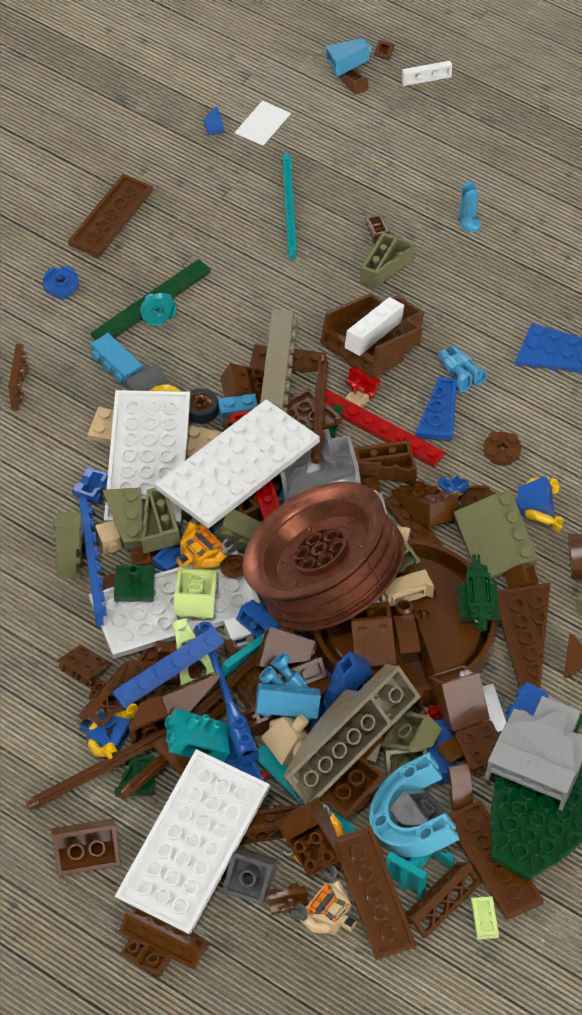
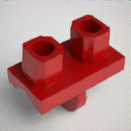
M352 366L349 368V375L345 383L351 386V392L356 394L360 390L369 395L370 399H373L381 380L377 377L372 379L360 369Z

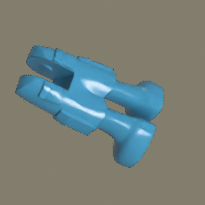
M468 181L461 189L462 197L457 219L460 221V227L463 230L477 232L481 229V221L475 218L477 215L479 193L476 185L472 181Z
M451 345L448 347V352L442 349L437 353L445 369L451 375L458 376L456 387L460 392H466L471 387L472 381L476 385H481L485 382L487 378L486 371L479 366L473 365L472 359L465 353H462L458 347Z
M286 652L280 654L271 662V665L286 678L285 682L271 666L266 667L259 676L261 682L265 684L270 682L276 685L310 688L305 678L298 671L292 672L287 664L290 661V656Z

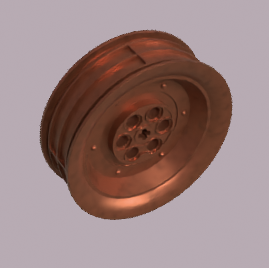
M332 482L297 494L281 504L264 519L246 546L242 565L243 574L249 586L261 596L267 605L266 610L279 625L298 631L320 630L349 620L367 609L382 596L392 584L402 566L405 543L398 527L386 515L383 503L376 492L360 483Z

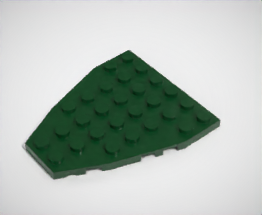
M582 766L563 811L559 810L561 800L496 774L490 812V853L492 861L529 881L562 861L582 844Z

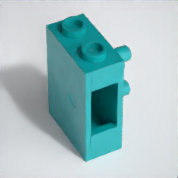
M176 708L171 715L166 717V742L168 743L170 753L191 758L197 749L222 762L230 754L227 725L225 722L211 719L207 714L201 716Z

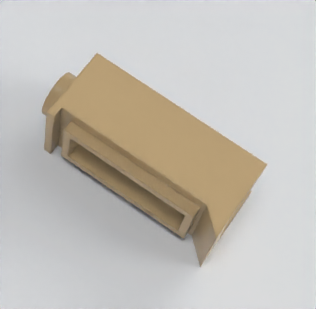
M424 569L395 578L379 599L381 602H389V605L393 607L400 600L412 601L425 596L433 598L434 585Z

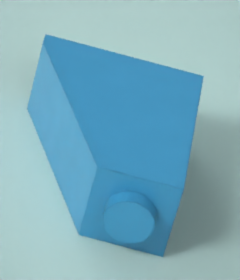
M364 38L326 46V60L336 76H340L369 61L371 47Z

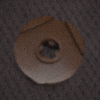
M493 431L489 433V437L484 442L483 452L485 457L487 456L490 459L491 463L507 466L512 461L519 459L521 443L519 437L514 433ZM499 447H505L504 451H501Z

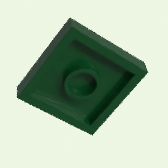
M116 565L114 602H154L155 565Z

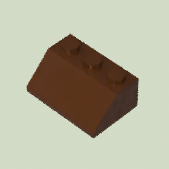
M113 818L51 828L58 876L121 865Z

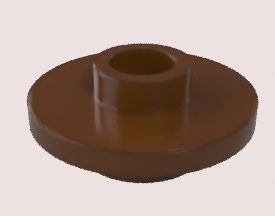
M239 555L227 556L220 564L222 574L229 578L243 576V557Z

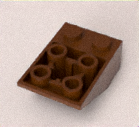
M230 363L220 377L224 397L255 394L257 405H259L261 402L264 370Z
M415 481L411 485H401L399 488L391 490V493L410 515L421 524L430 527L455 519L453 513L458 510L459 497L451 494L450 491H442L437 486H429L423 481Z
M389 602L373 603L367 609L349 619L353 653L367 659L370 668L383 667L385 664L396 665Z
M319 797L285 814L276 822L309 877L343 860L330 816Z

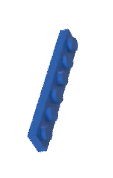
M213 626L112 693L122 709H124L224 644V641Z

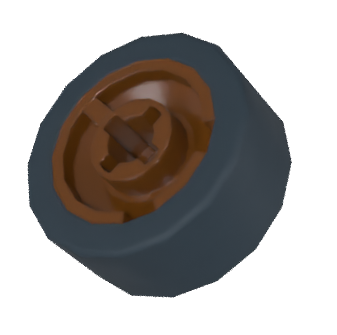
M203 388L190 391L189 421L196 424H206L213 421L218 414V398L214 392Z

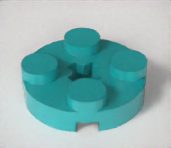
M166 293L148 294L140 307L143 320L152 326L165 324V320L169 317L171 320L177 311V306L171 294Z

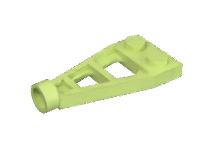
M186 618L171 623L175 631L177 649L182 647L185 641H191L196 638ZM185 627V631L180 632L178 630L180 628ZM208 654L199 659L207 669L205 675L214 672ZM188 667L179 673L180 685L195 680L189 677ZM218 681L215 682L203 697L208 696L219 686Z

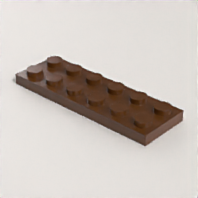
M122 174L68 240V245L99 258L151 194L153 186Z
M481 800L448 814L456 826L454 831L459 836L458 845L490 896H493V901L506 921L543 904L544 899L531 879L527 881L491 860L490 814Z
M372 826L336 837L343 856V860L339 861L375 961L416 948L417 944Z

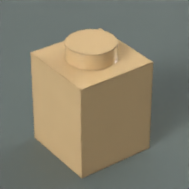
M114 520L95 525L96 538L103 554L113 553L122 549L121 537Z

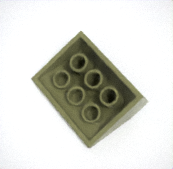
M511 490L491 495L453 513L472 564V555L476 554L477 560V554H479L481 564L488 567L491 580L505 576V571L521 564H532L535 566L538 558Z

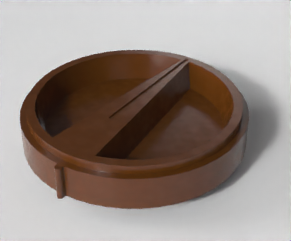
M408 539L407 543L421 562L405 567L406 570L401 573L398 572L397 576L406 572L411 574L425 569L434 585L433 598L425 596L412 601L400 600L396 606H390L396 665L401 668L421 696L411 706H416L417 710L421 711L423 705L436 703L427 677L463 665L479 673L483 671L493 650L497 621H488L487 630L483 631L482 628V632L478 628H474L471 621H459L457 584H466L467 566L472 564L457 553L440 545ZM413 614L421 651L420 653L400 655L393 617ZM349 620L328 628L311 631L312 640L315 641L314 647H316L317 657L320 656L322 658L325 669L332 675L336 664L350 651L353 652ZM382 667L371 668L373 674L357 689L360 690Z

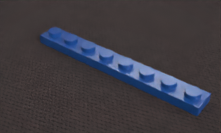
M79 497L96 626L104 625L103 617H107L106 605L101 603L105 602L104 590L99 589V587H103L102 576L97 575V573L101 572L100 562L95 561V558H99L97 546H93L97 542L95 532H91V530L95 529L94 520L89 518L90 515H93L92 506L87 504V497Z

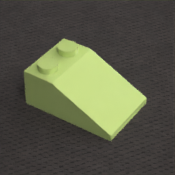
M178 568L173 615L182 618L189 616L200 619L213 618L217 570Z

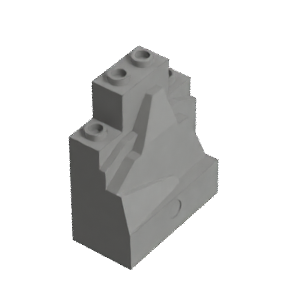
M323 429L322 457L318 464L312 463L310 449L279 473L284 502L303 491L327 483L346 481L361 484L359 466L350 436L331 438L329 429Z
M542 696L534 716L524 710L513 709L488 760L485 779L489 780L491 774L494 773L561 800L559 810L563 811L582 766V734L574 733L581 711L571 705L561 704L554 698H546Z

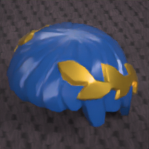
M458 475L455 479H449L447 476L442 477L436 482L438 489L450 491L451 494L458 497L462 496L469 487L468 480L460 479Z

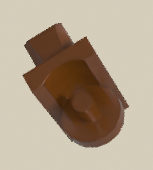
M296 882L290 884L286 891L280 892L277 888L269 890L268 902L271 915L289 911L291 915L295 911L296 905L303 904L307 906L308 900L305 885L300 886Z

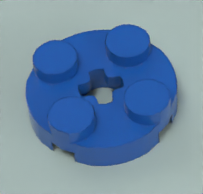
M61 266L58 269L53 267L46 271L43 276L44 291L61 300L68 298L79 286L76 271L67 266Z

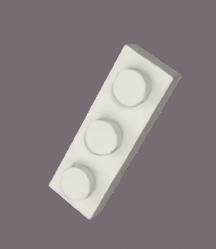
M451 61L402 69L403 86L452 77Z

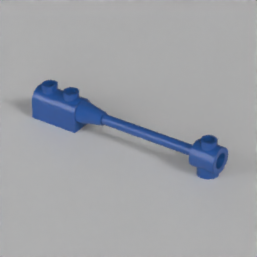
M254 599L241 606L236 618L256 638L262 635L267 627L279 630L283 628L266 610L267 605L264 602L258 604ZM326 670V673L332 677V674Z
M210 622L199 623L193 630L195 636H199L213 627ZM213 650L208 655L214 672L220 676L217 681L226 703L227 733L238 765L258 761V749L247 719L233 701L216 651ZM251 751V754L243 755L245 752Z

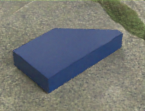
M218 106L204 119L207 135L224 133V126Z

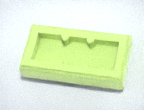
M493 896L471 898L477 940L499 938Z

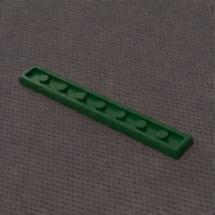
M198 259L148 294L166 293L171 294L172 298H175L210 274L211 268ZM148 294L92 331L91 337L97 340L109 333L115 339L143 320L140 307Z

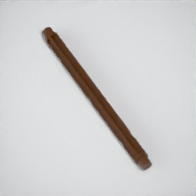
M320 355L317 362L318 374L313 432L320 437V442L311 449L310 456L314 464H318L322 457L328 368L326 355Z
M283 627V628L281 629L282 631H285V632H288V633H291V634L296 631V630L288 629V628H286V627ZM258 651L226 679L229 690L255 668L254 664ZM220 686L211 692L190 713L201 716L205 714L223 697Z
M232 695L233 701L236 704L237 699ZM225 700L207 714L211 719L219 720L227 713ZM160 754L123 786L119 796L122 799H126L129 795L132 796L148 780L169 763L168 760Z
M163 728L112 755L111 759L106 758L33 796V799L26 802L28 809L39 808L155 747L153 744L157 739L167 735V729Z

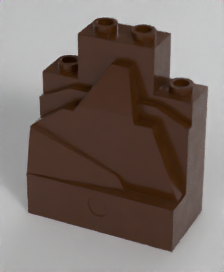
M369 293L326 312L320 343L373 379L403 361L404 353L412 350V346L420 343L423 331L421 326L425 312L399 295L393 297L392 299L404 305L402 322L359 356L345 348L346 334L349 328L384 302L372 293Z

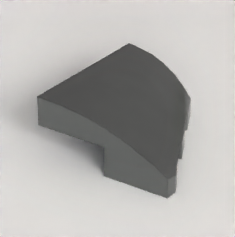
M158 364L125 379L126 385L131 391H150L156 386L167 385L165 376Z

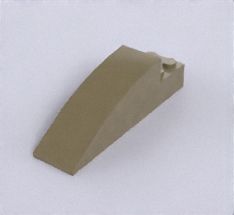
M385 664L359 691L346 689L308 733L283 776L303 804L316 797L320 798L421 697L401 668L397 665Z

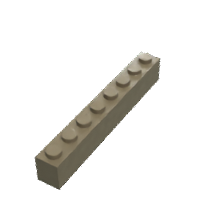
M272 310L260 404L264 400H268L287 414V407L285 405H289V394L287 392H290V381L288 379H292V368L290 366H293V355L291 354L295 353V343L293 341H296V330L294 328L298 327V318L294 317V310Z

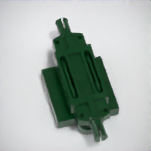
M476 554L472 555L473 564L467 566L466 584H457L459 621H471L473 627L478 628L482 632V628L483 631L487 630L488 621L500 620L497 583H491L488 567L481 564L479 554H477V560Z

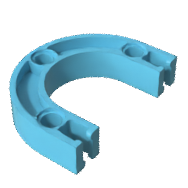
M430 753L401 766L390 774L380 785L371 802L369 820L374 834L390 852L398 856L412 858L429 855L459 840L457 832L454 831L456 826L446 813L422 825L403 828L398 826V821L395 820L394 814L389 809L404 791L421 790L442 779L440 771L437 770L439 765Z

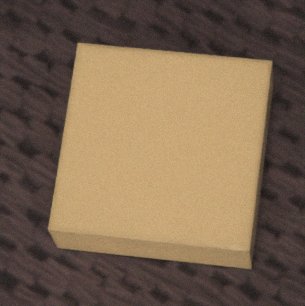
M360 390L356 394L350 391L345 399L363 407L369 400V395Z

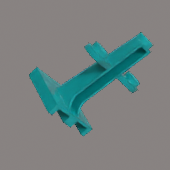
M440 849L429 855L412 857L407 861L390 852L386 858V865L391 878L399 882L398 888L404 892L408 888L417 892L416 899L419 900L425 893L427 872L422 869L432 856L448 868L455 864V857L450 852H444Z

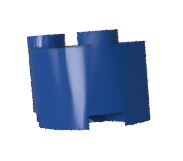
M88 467L82 475L81 482H77L72 489V494L78 498L87 497V501L100 504L103 498L102 490L107 489L108 473Z

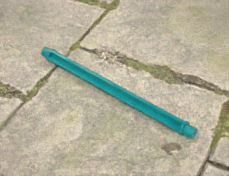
M284 153L282 164L287 253L289 254V259L294 260L297 258L298 250L296 244L292 159L289 153Z

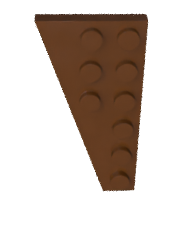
M307 388L290 397L289 405H285V407H287V414L313 431L316 394L310 388ZM325 403L323 428L341 424L342 417Z
M551 582L498 590L500 623L519 688L520 686L524 687L526 682L538 688L541 686Z

